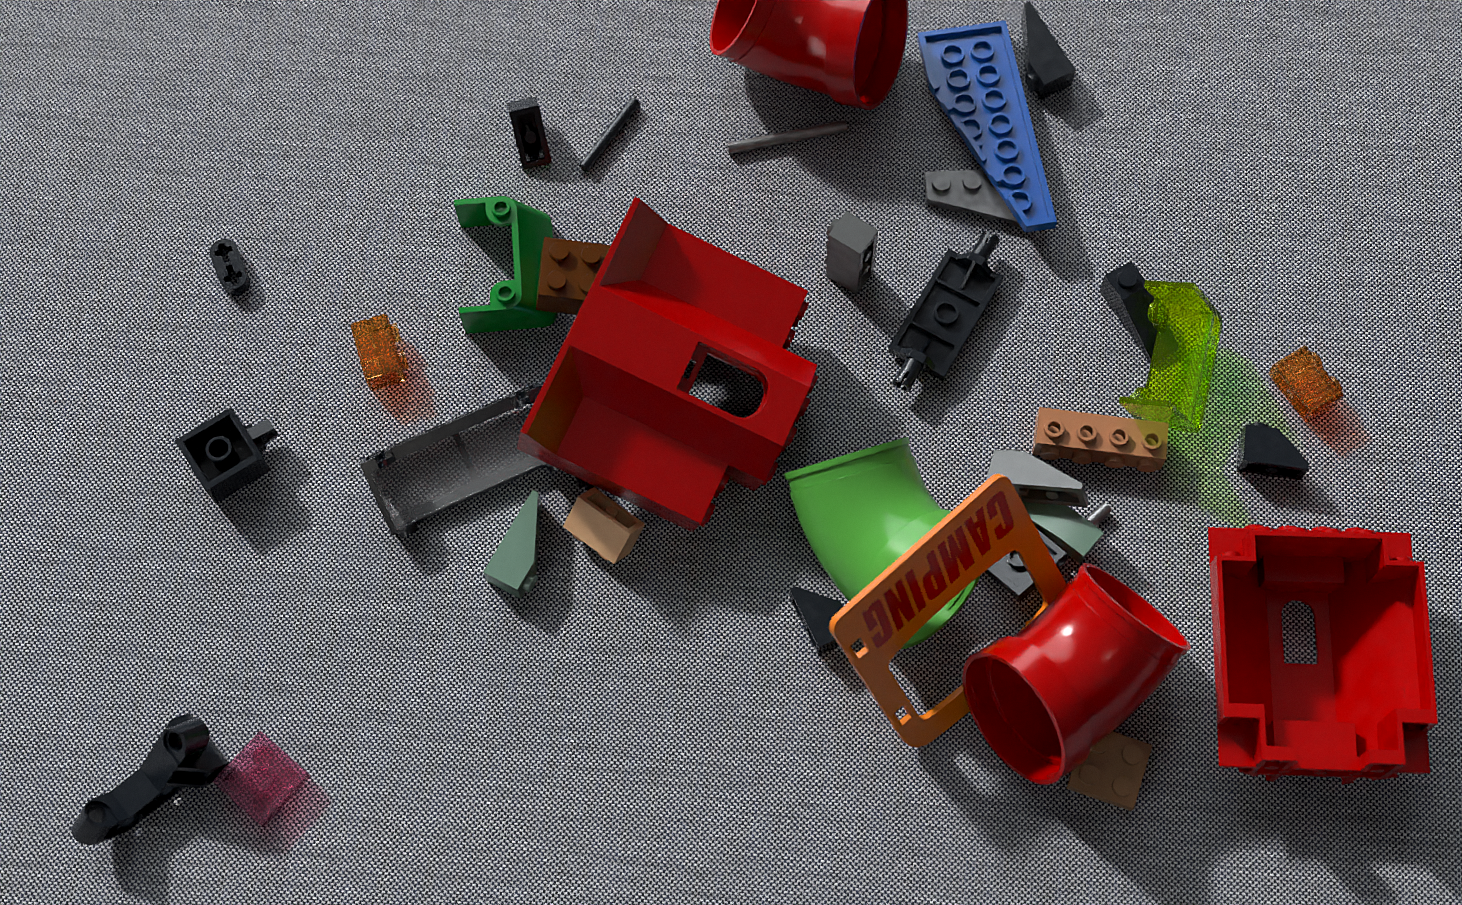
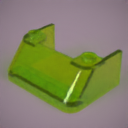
M1145 280L1144 287L1154 297V302L1150 304L1148 309V319L1157 330L1146 387H1138L1134 393H1131L1130 397L1120 396L1118 403L1136 419L1169 423L1168 428L1181 432L1198 433L1203 422L1221 336V314L1195 283Z

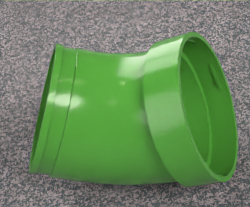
M909 436L784 473L785 479L789 483L790 496L806 538L821 566L848 602L951 512V510L942 509L926 487L918 469L915 456H912ZM981 575L939 610L901 649L920 644L941 630L966 603Z

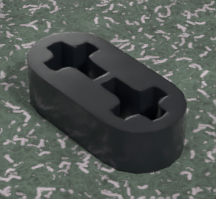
M220 239L214 242L210 248V257L223 289L232 296L244 294L249 289L250 278L237 246L229 239ZM227 250L229 252L228 256L231 262L225 263L222 258V251ZM231 272H235L238 277V284L236 285L231 283Z

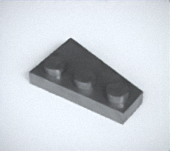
M983 169L925 172L926 205L958 213L966 211L982 215V219L990 221L998 219L1010 222V226L1021 228Z

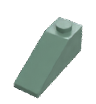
M535 490L531 491L483 571L487 582L519 599H522L526 591L531 592L538 579L536 573L538 570L542 503L539 493Z

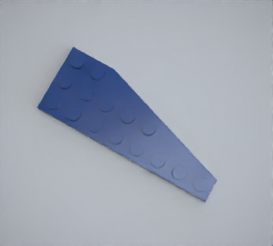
M1006 20L918 32L917 42L928 89L1023 231L1027 233L1056 228L1057 220Z

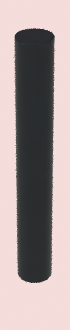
M633 97L629 99L579 164L583 171L589 172L635 113L640 106V102Z

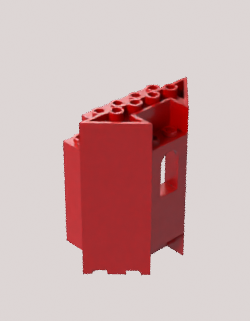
M1259 524L1247 525L1244 528L1208 527L1219 766L1239 768L1240 773L1253 777L1266 775V781L1275 782L1280 776L1340 777L1342 785L1352 784L1357 778H1371L1374 781L1397 778L1398 773L1418 775L1431 773L1427 731L1438 724L1425 566L1424 561H1413L1411 533L1375 532L1374 530L1360 527L1341 531L1340 529L1326 526L1307 530L1306 528L1293 525L1281 526L1278 529ZM1288 602H1303L1313 612L1317 664L1284 663L1282 609Z

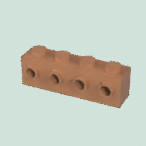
M1039 407L1035 418L1032 454L1040 455L1041 458L1046 460L1066 458L1072 459L1073 462L1078 464L1098 462L1104 463L1105 466L1110 468L1130 466L1137 467V470L1142 472H1154L1161 470L1166 460L1169 423Z

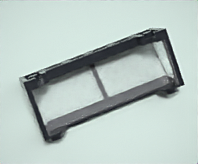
M538 382L361 459L360 467L392 536L397 533L400 534V537L410 535L419 530L417 524L422 522V520L537 469L548 467L550 472L558 469L517 449L520 431L542 388Z

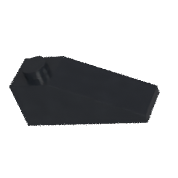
M1026 2L1021 18L1025 81L1028 88L1032 92L1035 91L1040 100L1072 86L1076 69L1031 2Z
M1130 261L1107 273L1104 276L1099 292L1148 362L1153 365L1178 351L1179 348L1148 283L1133 262Z

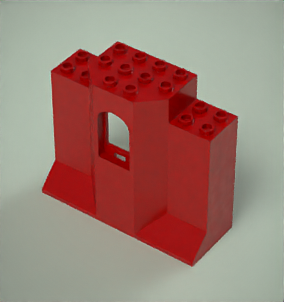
M634 197L520 431L517 449L691 532H694L699 525L704 527L706 522L708 523L716 507L711 501L713 497L717 498L722 493L728 479L753 491L761 484L766 486L768 480L771 481L779 464L775 460L791 444L797 428L793 425L795 422H798L800 416L803 417L811 399L807 395L812 392L818 376L814 375L817 364L786 350L789 348L796 333L795 330L791 329L792 326L796 328L799 320L803 318L809 303L804 301L808 290L667 223L645 202ZM707 354L754 376L761 382L763 398L759 408L751 416L745 418L736 417L689 394ZM689 361H693L695 365L687 379L683 377Z

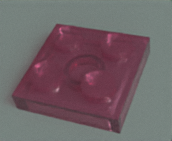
M259 731L212 782L264 828L311 775L264 733Z

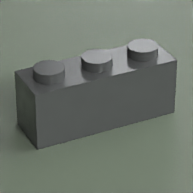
M848 211L843 214L840 220L835 218L826 232V235H828V242L825 247L827 256L824 261L826 263V277L857 295L874 272L879 230Z

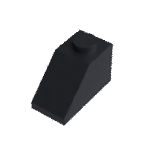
M536 96L506 103L522 169L552 163Z
M1258 422L1245 425L1239 435L1236 471L1302 480L1309 470V463L1279 429L1270 428L1267 424Z
M799 587L791 588L789 599L817 655L820 656L839 647L830 633L829 623L832 617L843 608L841 602Z

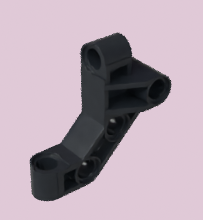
M190 713L171 719L137 771L110 792L88 800L71 827L73 838L83 845L102 843L133 828L183 787L201 788L217 781L226 774L231 765L213 741H209V731L206 724L201 719L194 718Z

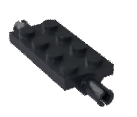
M983 231L972 251H968L966 254H959L948 248L888 347V353L905 361L896 377L892 380L893 385L898 389L903 383L902 391L910 392L921 371L944 381L1003 281V276L992 271L988 266V259L1000 242L999 237L995 234L989 240L990 232Z

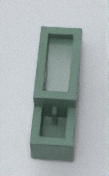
M1023 502L1036 528L1079 564L1100 542L1104 534L1102 530L1068 506Z

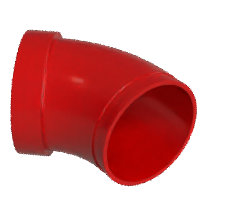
M718 0L710 29V49L714 55L722 58L725 57L730 62L794 86L830 95L833 101L838 104L872 110L878 107L890 92L901 66L908 34V0Z
M1083 563L1077 575L1066 584L1054 600L1026 627L1014 636H1003L996 639L966 660L962 673L963 691L968 708L978 729L1003 762L1025 779L1037 784L1048 785L1057 782L1083 764L1088 758L1090 749L1112 733L1147 700L1178 665V660L1187 654L1191 646L1178 628L1143 597L1102 569L1088 563Z

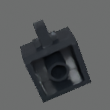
M228 409L174 441L203 488L216 504L271 471L261 452L267 448L265 444L277 437L278 433L269 419L254 426L252 423L243 426L234 410Z

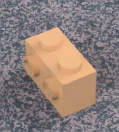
M593 487L578 496L563 527L571 532L577 540L586 543L597 551L600 557L615 564L630 554L645 523Z

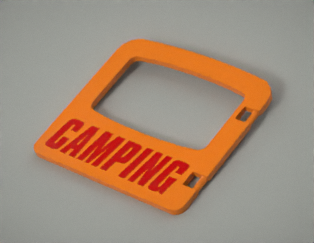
M994 474L840 609L829 623L830 633L849 658V662L881 711L888 718L899 738L911 747H921L931 743L970 710L965 699L962 684L928 712L918 715L889 669L890 660L905 643L951 599L1011 551L1016 550L1043 599L1041 609L1036 612L1031 620L1025 622L1024 627L1034 620L1066 586L1064 578L1011 480L1002 474ZM860 639L864 647L856 654L851 645ZM903 706L907 714L899 720L895 712Z

